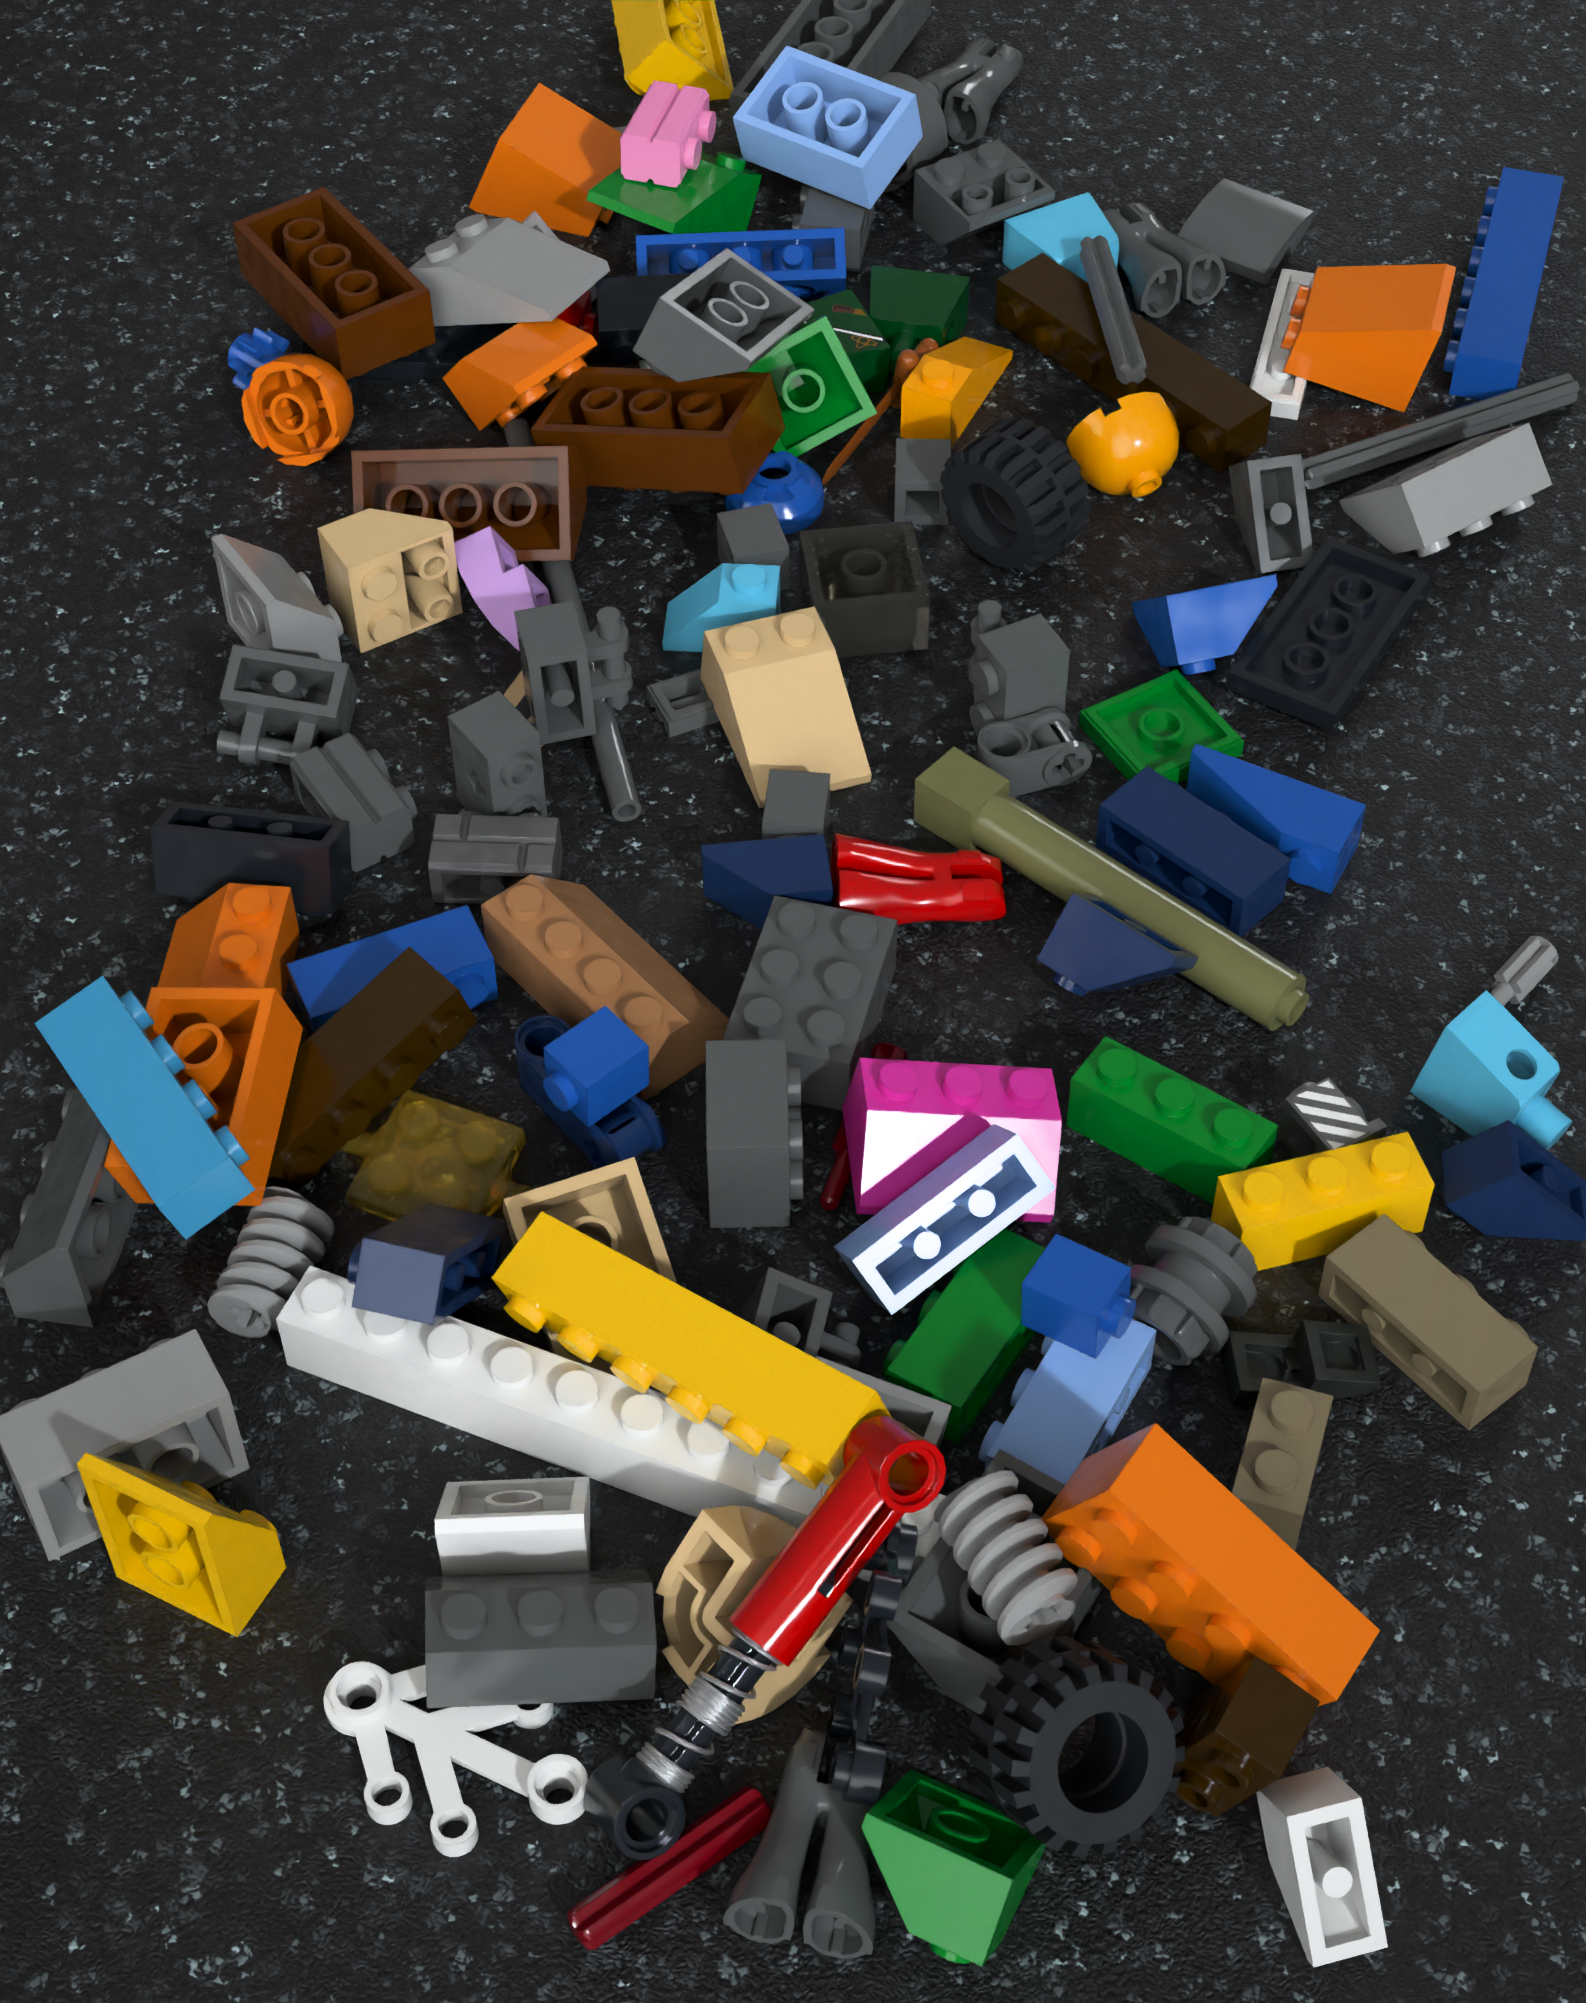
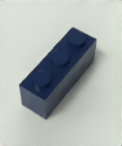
M1146 766L1099 806L1095 846L1238 936L1242 937L1284 900L1290 858L1282 854L1272 844L1262 841L1234 823L1226 814L1214 810L1185 791L1178 783L1168 780L1150 767Z
M428 1203L363 1237L362 1242H358L354 1247L349 1261L348 1282L355 1285L351 1307L435 1325L495 1286V1282L491 1277L498 1269L506 1220Z

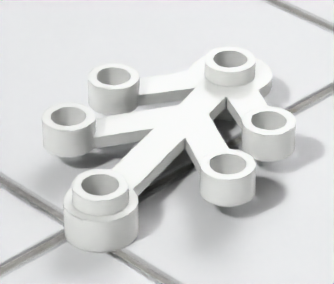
M364 1661L353 1662L342 1667L326 1687L323 1701L327 1719L337 1731L357 1739L368 1780L364 1788L365 1804L369 1816L379 1824L392 1825L402 1821L410 1813L413 1802L407 1779L399 1772L394 1771L386 1730L415 1744L434 1812L430 1821L435 1848L445 1856L459 1857L467 1854L474 1848L479 1836L476 1816L473 1810L463 1803L452 1762L528 1797L533 1813L546 1823L554 1825L567 1824L576 1820L586 1810L583 1799L588 1775L582 1763L576 1758L566 1754H552L533 1763L473 1734L512 1721L523 1729L540 1728L551 1719L554 1711L553 1703H543L534 1710H524L517 1705L448 1707L427 1713L408 1704V1702L427 1696L426 1665L391 1675L382 1667ZM362 1696H369L376 1700L374 1704L364 1709L355 1710L350 1708L351 1703ZM559 1788L567 1789L573 1794L569 1801L561 1804H551L546 1800L547 1795L551 1791ZM394 1789L401 1793L400 1799L392 1805L382 1806L375 1802L376 1797L384 1790ZM452 1821H461L468 1825L464 1834L457 1838L445 1837L441 1834V1830Z

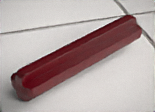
M751 1785L742 1787L685 1827L677 1842L666 1853L654 1859L638 1860L574 1905L567 1913L568 1923L574 1936L587 1950L598 1948L767 1827L772 1813L765 1798Z

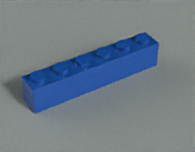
M1503 167L1499 187L1488 186L1483 213L1480 218L1475 245L1472 249L1468 272L1465 277L1460 304L1457 309L1443 371L1453 373L1449 390L1450 395L1483 400L1516 389L1564 177Z

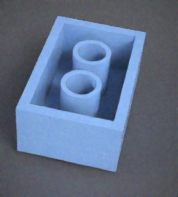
M790 46L784 48L733 116L743 159L867 209L873 207L923 137L916 94Z

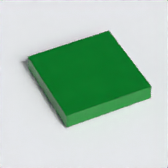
M1177 669L1083 709L1079 715V727L1128 781L1146 766L1178 784L1188 780L1191 751L1196 744L1235 758L1243 753L1244 740Z

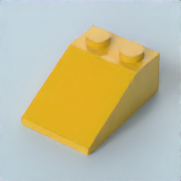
M85 1452L78 1461L77 1467L116 1577L238 1637L286 1569L278 1533L272 1523L254 1511L245 1509L238 1513L217 1503L215 1498L206 1489L194 1482L184 1480L178 1484L155 1472Z

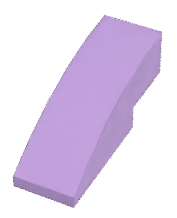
M489 526L454 542L456 562L460 575L475 603L492 626L520 652L514 611L551 605L552 603L548 588L524 564H518L515 550Z

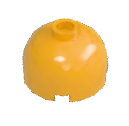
M1154 392L1135 393L1117 399L1122 409L1114 411L1106 417L1101 408L1097 409L1076 425L1068 436L1066 445L1069 449L1070 457L1075 459L1081 470L1079 472L1082 478L1099 492L1119 496L1132 494L1133 497L1146 496L1160 487L1162 484L1161 478L1172 467L1178 454L1179 431L1175 418L1165 400L1159 393Z

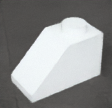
M1329 1767L1276 1780L1256 1792L1268 1859L1308 1962L1313 1967H1318L1387 1948L1388 1944L1362 1798Z

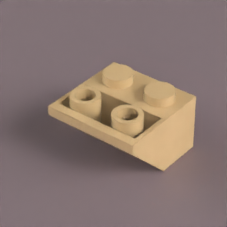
M368 508L317 528L330 605L337 612L343 630L360 653L463 613L453 528L448 521Z

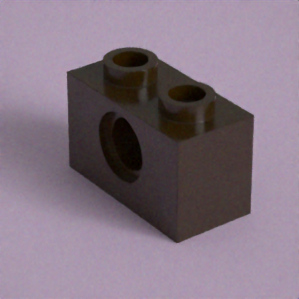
M1255 1655L1193 1699L1182 1719L1184 1728L1175 1735V1738L1186 1744L1185 1761L1175 1763L1173 1771L1181 1777L1175 1792L1176 1796L1188 1806L1199 1811L1210 1812L1218 1817L1281 1778L1320 1701Z

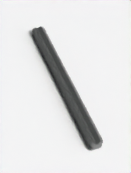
M1562 373L1303 458L1305 489L1311 491L1573 404L1578 400L1577 391L1580 390V385L1578 381H1574L1570 373Z

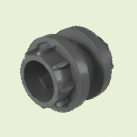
M1183 1217L1177 1226L1161 1225L1157 1227L1146 1242L1145 1251L1153 1267L1139 1264L1129 1267H1131L1130 1298L1136 1300V1309L1132 1319L1156 1329L1153 1350L1155 1357L1174 1365L1184 1366L1190 1365L1199 1355L1209 1357L1218 1354L1229 1338L1228 1327L1220 1315L1239 1317L1246 1314L1257 1298V1290L1252 1279L1258 1269L1250 1250L1227 1229L1205 1218Z

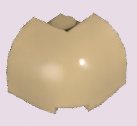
M727 1505L702 1509L665 1567L655 1592L664 1596L663 1623L670 1645L662 1650L677 1675L687 1685H691L692 1680H696V1675H699V1671L708 1673L721 1656L718 1651V1645L729 1646L735 1638L736 1634L732 1632V1628L736 1626L729 1621V1618L780 1553L797 1528L773 1514L749 1506ZM846 1592L789 1667L783 1663L776 1664V1671H765L754 1685L756 1698H745L742 1701V1704L745 1706V1712H741L742 1717H738V1721L735 1724L751 1721L772 1712L792 1698L816 1675L832 1654L824 1646L825 1642L853 1602V1599Z

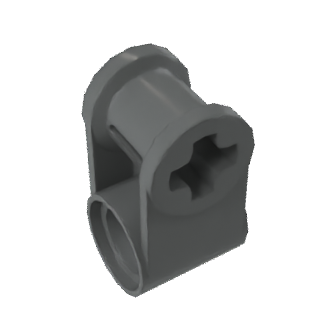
M1050 707L1033 714L985 725L978 734L975 759L1010 780L1009 795L1016 798L1023 794L1053 786H1065L1075 782L1090 768L1092 753L1083 742L1076 741L1070 732V719L1066 713L1060 708Z

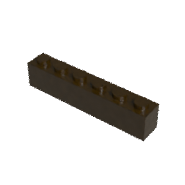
M1043 253L997 279L995 322L1075 374L1081 380L1093 386L1118 405L1120 404L1117 399L1130 394L1141 392L1159 393L1175 418L1179 431V445L1219 472L1223 473L1229 469V466L1237 464L1266 445L1272 402L1131 310L1132 320L1147 364L1144 370L1146 377L1139 384L1133 381L1126 385L1119 382L1088 283Z

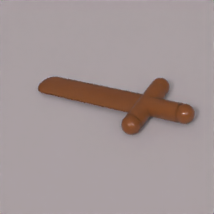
M925 338L920 341L914 350L905 349L900 352L891 388L875 407L877 414L866 419L826 468L822 480L823 486L837 473L889 406L901 409L902 385L918 365L923 355L939 348L938 343L934 339Z

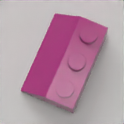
M859 1058L842 1105L857 1214H877L993 1124L1018 1134L1056 1188L1062 1118L1052 1069ZM1056 1189L1014 1221L1050 1223L1054 1216Z

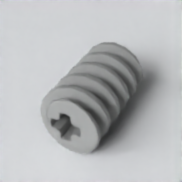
M276 1186L265 1187L261 1206H252L247 1217L248 1223L243 1226L237 1238L238 1245L233 1247L227 1260L228 1267L223 1269L217 1281V1289L212 1292L207 1303L209 1314L218 1325L231 1334L246 1338H261L266 1336L269 1330L279 1331L276 1318L309 1266L314 1267V1264L321 1262L326 1252L324 1243L330 1241L335 1231L333 1220L324 1211L317 1208L299 1193Z
M1001 1470L971 1480L948 1494L937 1506L934 1512V1521L939 1522V1534L948 1546L953 1547V1557L962 1570L968 1571L969 1585L977 1595L982 1596L983 1609L992 1620L997 1621V1632L1000 1638L1007 1645L1018 1646L1049 1635L1069 1620L1074 1614L1076 1604L1073 1600H1066L1065 1597L1076 1587L1079 1578L1071 1568H1061L1053 1571L1062 1560V1550L1056 1543H1046L1038 1546L1046 1538L1048 1527L1042 1519H1029L1025 1521L1031 1514L1034 1504L1026 1494L1011 1496L1017 1489L1019 1480L1011 1470Z

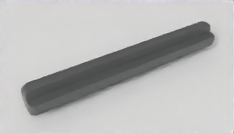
M1101 235L1093 239L1086 236L1080 243L1082 250L1079 255L1117 379L1125 385L1132 381L1139 384L1146 377L1144 370L1147 364L1108 241Z

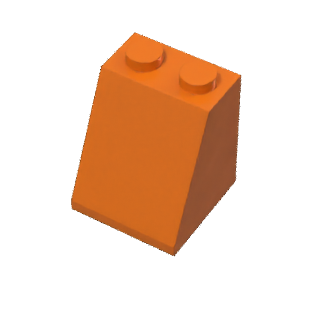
M538 83L500 136L469 208L478 213L500 218H510L518 222H523L529 214L536 211L550 229L589 237L599 220L608 224L615 214V211L586 200L591 188L621 167L620 137L622 133L543 84Z
M1449 264L1317 267L1310 286L1299 285L1289 312L1291 318L1280 348L1289 350L1283 372L1404 413L1442 333L1456 267Z

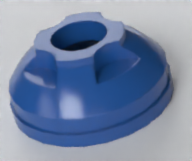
M786 451L769 453L744 494L725 495L726 510L731 511L771 503L784 535L795 533L814 523L821 515L824 507L823 483L819 474L810 465ZM785 472L789 474L780 479H768L759 473Z

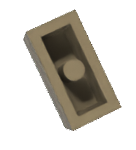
M1263 1377L1232 1494L1295 1551L1333 1396Z

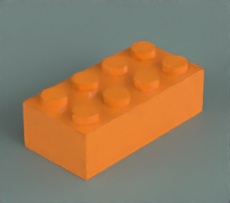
M1156 1423L1084 1458L1041 1518L1048 1527V1534L1060 1547L1065 1559L1078 1567L1086 1568L1111 1591L1110 1595L1113 1602L1123 1612L1146 1623L1166 1642L1168 1652L1176 1661L1187 1668L1197 1670L1212 1685L1256 1655L1319 1700L1318 1706L1338 1700L1380 1632L1378 1627Z

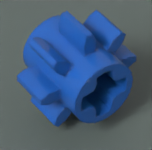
M258 327L254 328L252 334L243 333L238 336L232 343L227 357L229 367L238 372L234 376L232 383L242 390L249 388L253 372L265 363L286 355L284 352L290 342L271 330L265 332Z

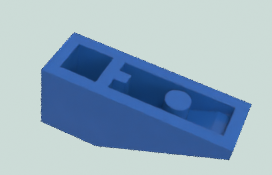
M1196 744L1191 751L1186 791L1214 810L1226 814L1234 823L1262 841L1272 844L1282 854L1290 858L1288 879L1331 894L1358 847L1366 805Z

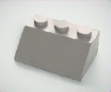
M1529 423L1464 440L1339 500L1342 510L1392 554L1416 549L1418 557H1424L1450 546L1448 536L1457 531L1460 532L1461 536H1467L1491 526L1493 522L1490 515L1500 510L1502 515L1506 516L1530 507L1535 503L1532 494L1551 486L1552 482Z

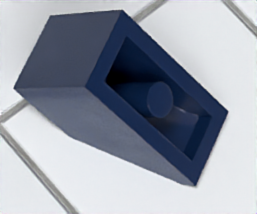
M824 834L701 845L704 896L761 930L763 929L774 896L833 907V886Z
M1072 893L1037 960L1055 971L1052 976V980L1072 993L1085 996L1087 991L1112 992L1193 969L1199 957L1099 896Z
M1507 1120L1442 1151L1444 1177L1441 1183L1442 1198L1452 1214L1462 1217L1484 1235L1583 1241L1586 1239V1181L1511 1121Z

